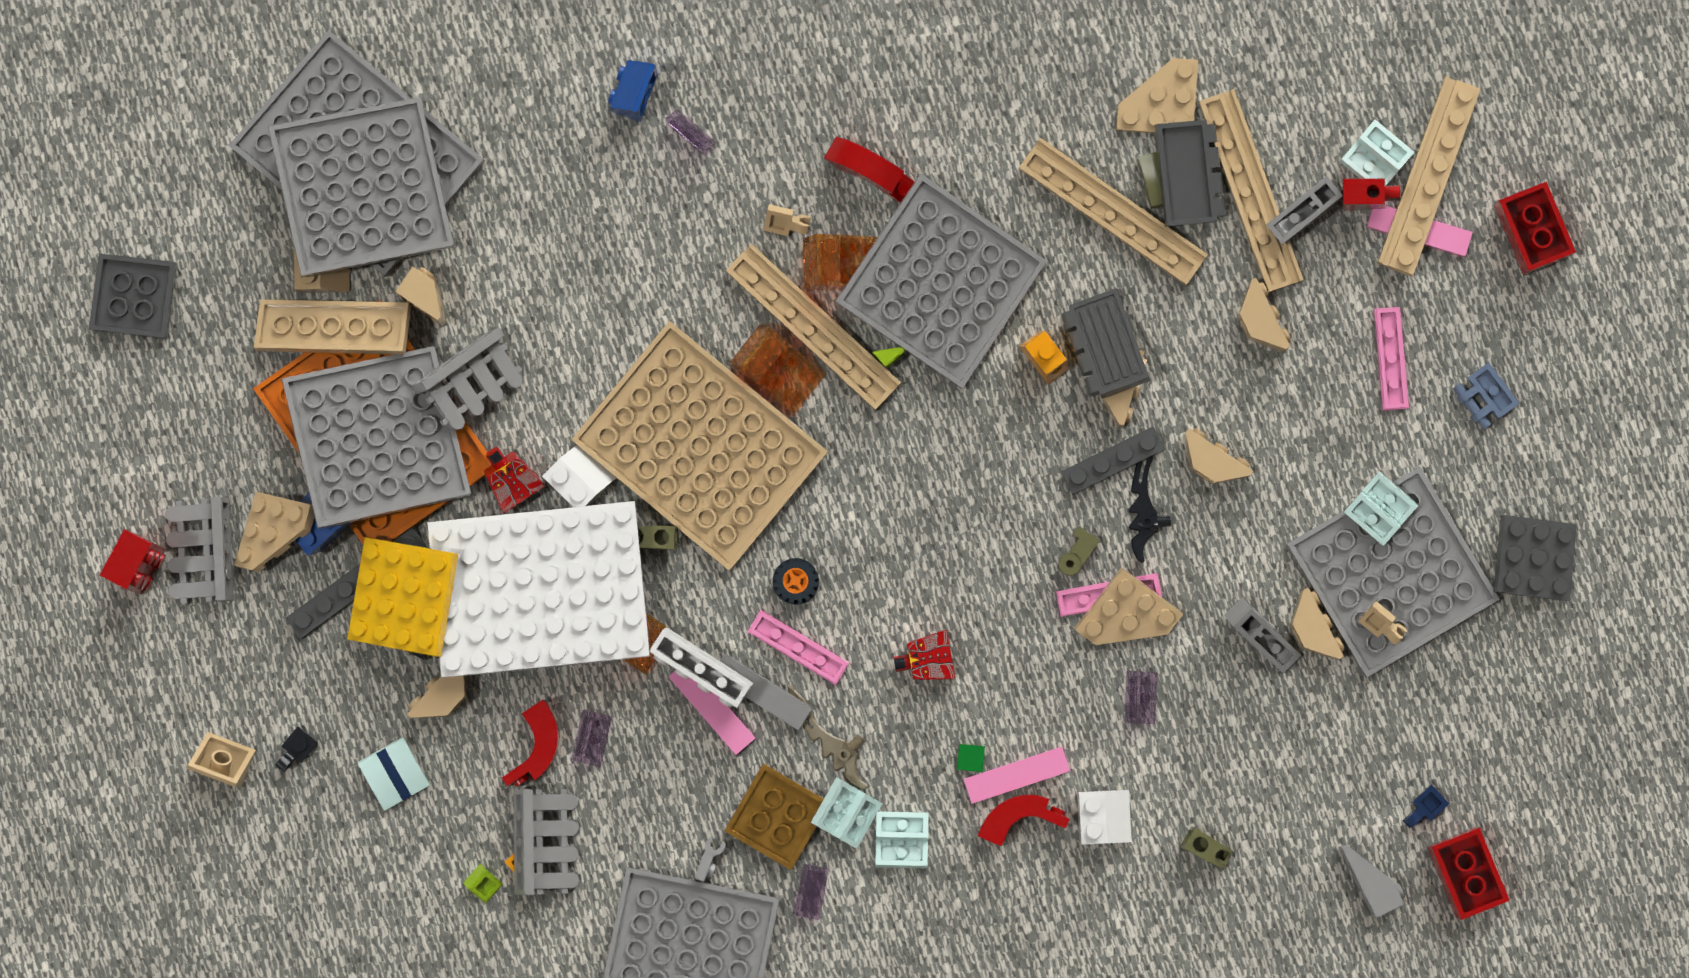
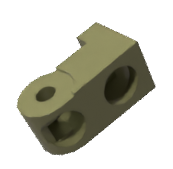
M638 526L640 549L677 551V527Z
M1080 526L1077 527L1072 535L1078 540L1069 553L1064 554L1058 562L1060 572L1066 576H1072L1081 569L1100 541Z
M1190 827L1180 845L1182 849L1224 870L1233 854L1232 850L1195 827Z

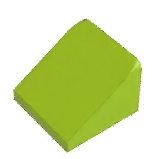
M897 347L873 352V356L887 369L904 355L905 349Z
M481 864L463 882L467 889L484 903H487L503 885Z

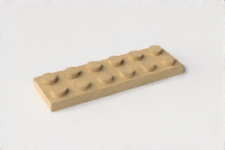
M260 299L254 349L256 351L405 355L411 305L409 302Z

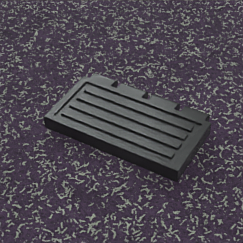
M1206 120L1154 125L1165 227L1217 222V217L1225 216L1224 198H1215L1214 194L1223 193L1221 172L1212 173V169L1220 168L1218 147H1209V143L1217 142L1216 124L1207 125Z
M1117 288L1069 305L1070 310L1061 314L1066 331L1071 332L1068 334L1073 351L1075 354H1079L1076 356L1082 376H1088L1084 381L1090 397L1100 394L1101 398H1105L1150 381Z

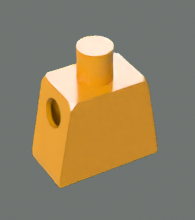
M1045 331L1037 332L1019 346L1048 385L1069 370L1067 359Z

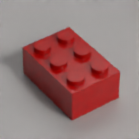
M1547 182L1503 198L1494 204L1523 276L1567 259L1576 253Z
M124 529L99 576L126 590L141 595L143 591L147 592L154 581V578L151 576L155 568L160 569L166 559V555L163 553L166 549Z
M1474 827L1427 846L1456 920L1466 919L1510 901L1480 827Z

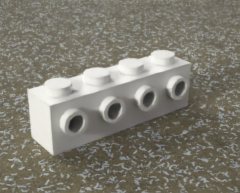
M667 627L661 631L649 652L654 654L653 658L665 666L668 663L676 669L675 672L679 676L687 680L691 678L696 681L698 688L709 694L713 692L720 697L718 699L720 702L730 708L732 706L737 708L754 684Z

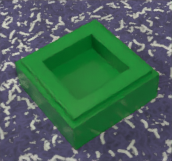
M959 744L957 770L983 772L985 746Z

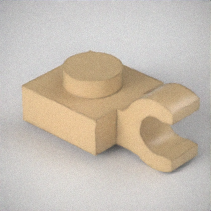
M769 204L763 231L785 236L789 235L790 230L799 234H807L811 217L807 215L793 216L794 210Z
M1377 601L1358 620L1376 637L1383 633L1395 645L1403 639L1402 636L1407 632V629L1401 624L1393 623L1396 617Z

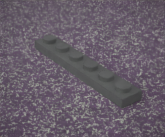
M412 527L392 541L427 548ZM360 564L286 617L300 639H303L354 601Z

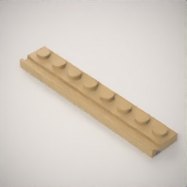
M1445 76L1377 261L1378 265H1384L1389 269L1410 277L1413 276L1480 88Z
M1232 89L1228 92L1200 100L1198 104L1207 125L1216 124L1217 142L1213 143V145L1218 147L1223 173L1268 293L1302 282L1304 279L1290 241L1282 245L1266 226V224L1279 215V211L1235 90Z
M1042 138L1038 140L1019 167L1020 171L1185 286L1208 256L1201 249L1171 228L1165 227V224Z
M752 244L726 269V272L875 411L901 384L895 376Z

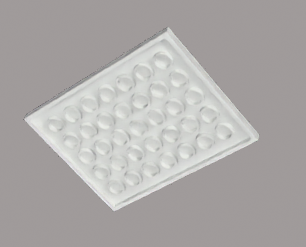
M635 501L428 522L430 549L459 554L443 650L440 657L442 678L650 657Z

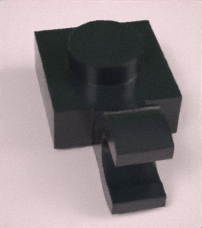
M297 727L281 746L287 752L276 762L275 766L285 772L295 759L303 763L317 746L318 742L300 727Z

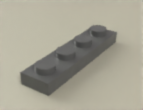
M1153 426L1061 471L1073 496L1165 451V448Z

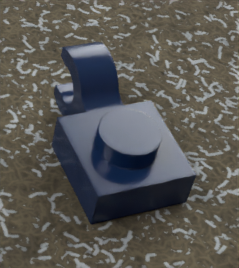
M1431 784L1411 802L1416 809L1402 821L1408 828H1413L1423 817L1428 821L1433 820L1449 803Z

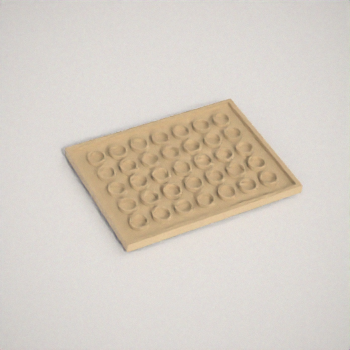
M671 321L666 324L571 439L729 571H731L828 453L825 448Z

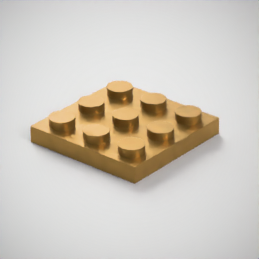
M763 763L724 831L792 870L817 827L811 821L824 799Z

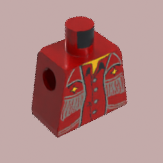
M1343 179V211L1385 209V201H1400V186H1385V179ZM1374 190L1377 191L1379 195L1375 198H1372L1368 195V192Z
M495 447L486 453L485 456L491 463V466L484 470V474L503 513L545 487L539 476L514 451L504 456L499 447Z
M947 630L907 643V655L893 657L896 672L911 670L913 680L955 679Z

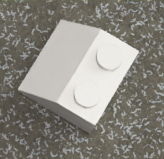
M578 445L560 457L542 476L572 507L590 506L616 479L611 472Z
M1129 790L1077 792L1080 845L1132 842Z

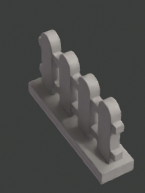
M499 327L489 330L412 385L417 394L427 393L428 397L425 400L428 404L433 402L443 419L440 420L442 426L448 425L451 430L463 428L465 420L461 414L467 411L471 416L481 415L484 411V405L481 400L484 397L488 401L495 403L503 398V391L500 386L504 383L511 389L521 386L522 377L519 372L522 369L519 365L514 366L505 352L508 349L506 344L500 345L498 342L500 338L505 336ZM482 351L486 353V356L483 358L479 356V353ZM489 361L492 362L501 376L497 380L494 379L485 365ZM465 364L467 369L462 372L460 367ZM470 375L473 376L482 390L478 394L475 393L466 379ZM445 378L448 383L442 386L440 381ZM450 389H453L462 403L458 408L447 393Z
M221 496L211 497V503L209 499H201V504L185 506L184 501H176V506L169 507L165 512V517L168 521L177 522V532L170 533L166 538V542L170 547L178 548V558L169 560L168 569L172 573L179 574L180 583L170 586L169 595L174 599H180L181 604H189L190 598L206 597V602H214V597L216 601H234L229 498ZM202 520V530L186 531L185 522ZM203 546L204 556L187 557L186 547ZM204 572L205 581L188 582V573Z
M542 789L513 790L515 895H533L534 889L535 894H543V889L560 888V894L568 893V888H574L579 883L578 875L568 872V862L576 861L579 852L577 848L567 846V836H573L578 832V824L573 820H567V810L575 809L578 805L577 797L573 794H567V789H558V794H542ZM542 810H559V820L542 821ZM543 836H559V846L543 847ZM559 862V873H543V863Z

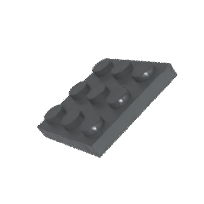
M99 253L89 330L167 339L177 263Z
M1500 515L1494 592L1570 601L1577 524Z

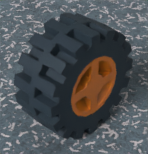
M790 558L783 561L773 574L774 591L781 600L788 604L798 605L806 603L817 592L819 586L818 573L807 560Z

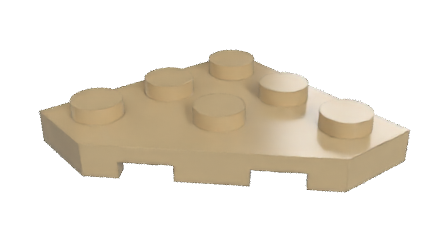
M1172 58L1119 103L1116 131L1155 134L1154 125L1194 121L1198 60Z
M255 492L234 566L255 572L263 570L266 567L265 563L273 557L278 558L292 547L291 543L298 537L303 538L311 531L315 517L312 505Z
M1121 567L1074 629L1095 645L1168 635L1183 616V613Z

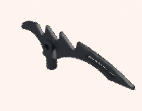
M1153 456L1146 461L1142 482H1139L1142 462L1136 464L1131 492L1139 494L1129 509L1130 513L1138 514L1129 525V529L1139 531L1131 539V545L1136 559L1141 563L1145 561L1143 549L1147 539L1158 532V527L1171 526L1170 516L1157 517V512L1148 494L1147 478Z

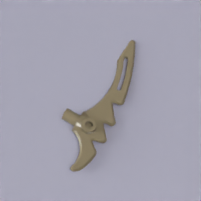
M788 686L790 694L807 704V701L792 686ZM810 712L808 719L813 725V729L810 728L806 720L803 723V727L813 742L821 739L822 756L827 758L832 754L833 769L835 771L845 767V780L858 789H868V785L861 780L856 769V761L859 755L856 750L865 742L864 739L858 734L849 743L846 740L837 738L824 730Z

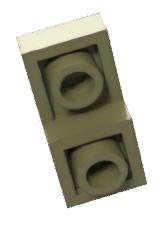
M1157 152L1137 156V164L1144 181L1143 189L1150 208L1162 207Z

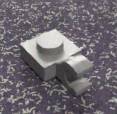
M709 837L707 839L705 852L694 877L695 881L705 883L706 878L711 880L716 865L712 864L713 859L724 852V842L721 843V847L718 850H713L710 846L713 838Z

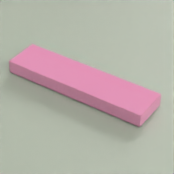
M1385 206V209L1371 210L1366 228L1388 234L1396 209ZM1433 220L1424 245L1465 257L1473 232Z
M1400 307L1374 309L1382 411L1409 409Z
M1158 573L1136 577L1162 597ZM1109 582L1056 591L1060 617L1086 613Z
M760 610L748 630V633L834 685L838 683L849 665L847 661Z
M675 671L669 676L671 681L735 755L756 739L733 711L718 700L719 696L713 692H710V694L704 692L697 687L698 683L691 678L687 680L679 676Z
M1059 747L963 780L971 804L1069 772L1070 769L1063 748Z

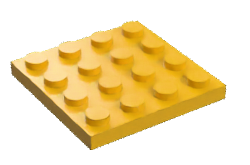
M365 537L347 639L441 657L459 554Z

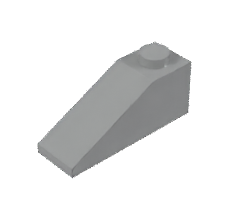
M1326 176L1266 224V226L1283 245L1343 200V195Z
M1243 597L1224 614L1231 625L1282 673L1302 656Z
M1339 846L1373 918H1378L1404 905L1402 898L1405 897V894L1399 883L1394 884L1393 880L1349 846Z

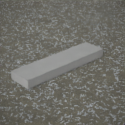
M725 653L720 662L754 683L745 697L787 724L800 730L813 707Z

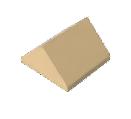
M207 732L190 760L187 769L233 787L241 788L256 750Z

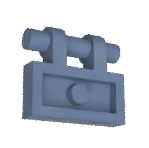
M1489 362L1466 378L1472 385V388L1466 390L1461 383L1453 388L1458 395L1457 400L1460 404L1464 403L1473 415L1471 416L1472 420L1475 423L1478 422L1483 430L1491 425V422L1486 417L1487 414L1492 412L1498 420L1520 404ZM1477 393L1486 404L1482 409L1479 408L1472 398Z

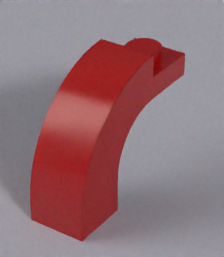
M837 136L824 156L825 160L839 170L869 182L898 203H901L915 182L905 175L902 169L880 155Z
M544 699L522 713L533 731L534 748L525 762L501 777L507 786L512 784L515 788L528 780L526 776L528 773L537 781L547 772L556 757L559 747V728L554 713Z
M1021 795L1007 799L992 809L984 819L977 837L1002 846L1009 828L1023 817H1038L1062 828L1067 827L1070 819L1065 817L1066 811L1052 806L1050 810L1046 809L1049 798L1038 795Z

